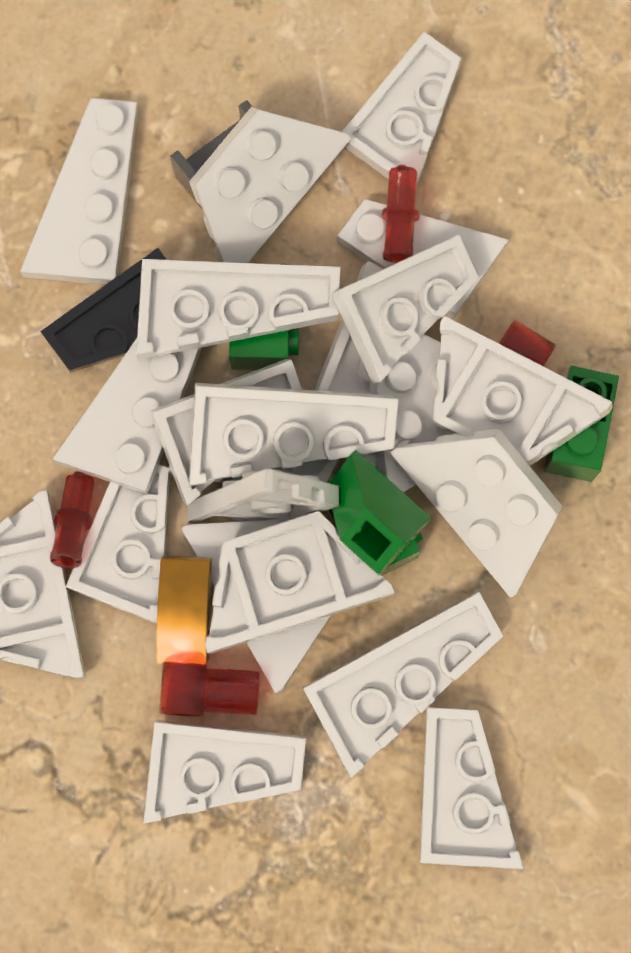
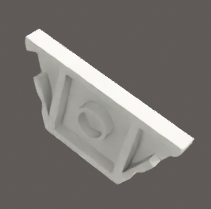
M251 107L189 181L196 202L203 209L205 226L210 238L215 241L222 262L248 263L351 140V137L339 130L325 128L306 121Z
M443 316L441 319L440 358L437 359L436 372L438 386L437 395L434 399L433 421L436 426L451 434L470 436L476 431L500 429L528 465L531 466L608 415L613 408L612 402L446 316Z
M425 334L420 337L421 340L410 352L405 353L391 368L392 371L381 382L372 384L369 377L371 394L392 395L399 399L394 446L402 440H410L411 444L435 441L438 436L451 435V433L436 426L433 421L434 399L437 395L438 386L436 379L437 359L440 358L441 342ZM392 449L378 451V469L402 492L416 485L390 453Z
M500 429L476 431L470 436H461L459 434L438 436L435 441L415 444H411L410 440L398 442L394 449L390 451L392 456L509 597L515 596L562 508L559 501Z
M273 469L243 473V479L225 481L222 483V488L191 502L187 506V522L203 523L204 519L212 516L232 517L233 522L273 519L292 520L316 511L321 513L339 506V486L322 482L317 476H297Z
M45 490L33 496V501L12 518L7 517L0 522V660L75 679L86 678L70 593L66 587L67 578L49 492Z
M319 511L223 542L219 561V581L215 585L212 602L214 610L209 636L206 637L205 647L209 654L219 652L395 595L394 588L381 574L375 573L342 543L338 530Z
M290 519L191 524L181 529L197 557H212V584L215 587L219 581V561L224 541L283 523ZM332 615L247 642L248 647L276 695L283 691L290 677L302 659L305 658L317 636Z

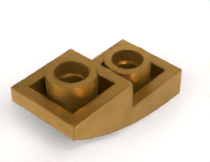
M165 555L161 557L157 605V663L207 665L210 654L207 653L205 643L206 637L209 636V610L212 606V557Z

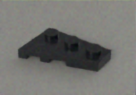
M159 248L143 258L167 260ZM142 259L40 331L70 373L125 356L138 337Z

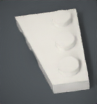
M367 199L362 201L337 235V242L366 262L370 261L385 269L460 234L479 280L445 314L453 320L504 251L509 240Z

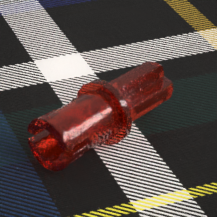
M398 165L390 169L387 207L382 209L381 217L386 220L385 244L382 257L385 261L391 263H398L413 256L414 223L420 218V212L415 209L418 173L415 168L407 167L406 165Z
M75 471L72 475L66 477L61 507L54 512L53 521L57 527L49 559L55 566L66 569H74L81 565L86 530H89L93 523V518L89 512L95 481L92 476L85 475L79 471Z

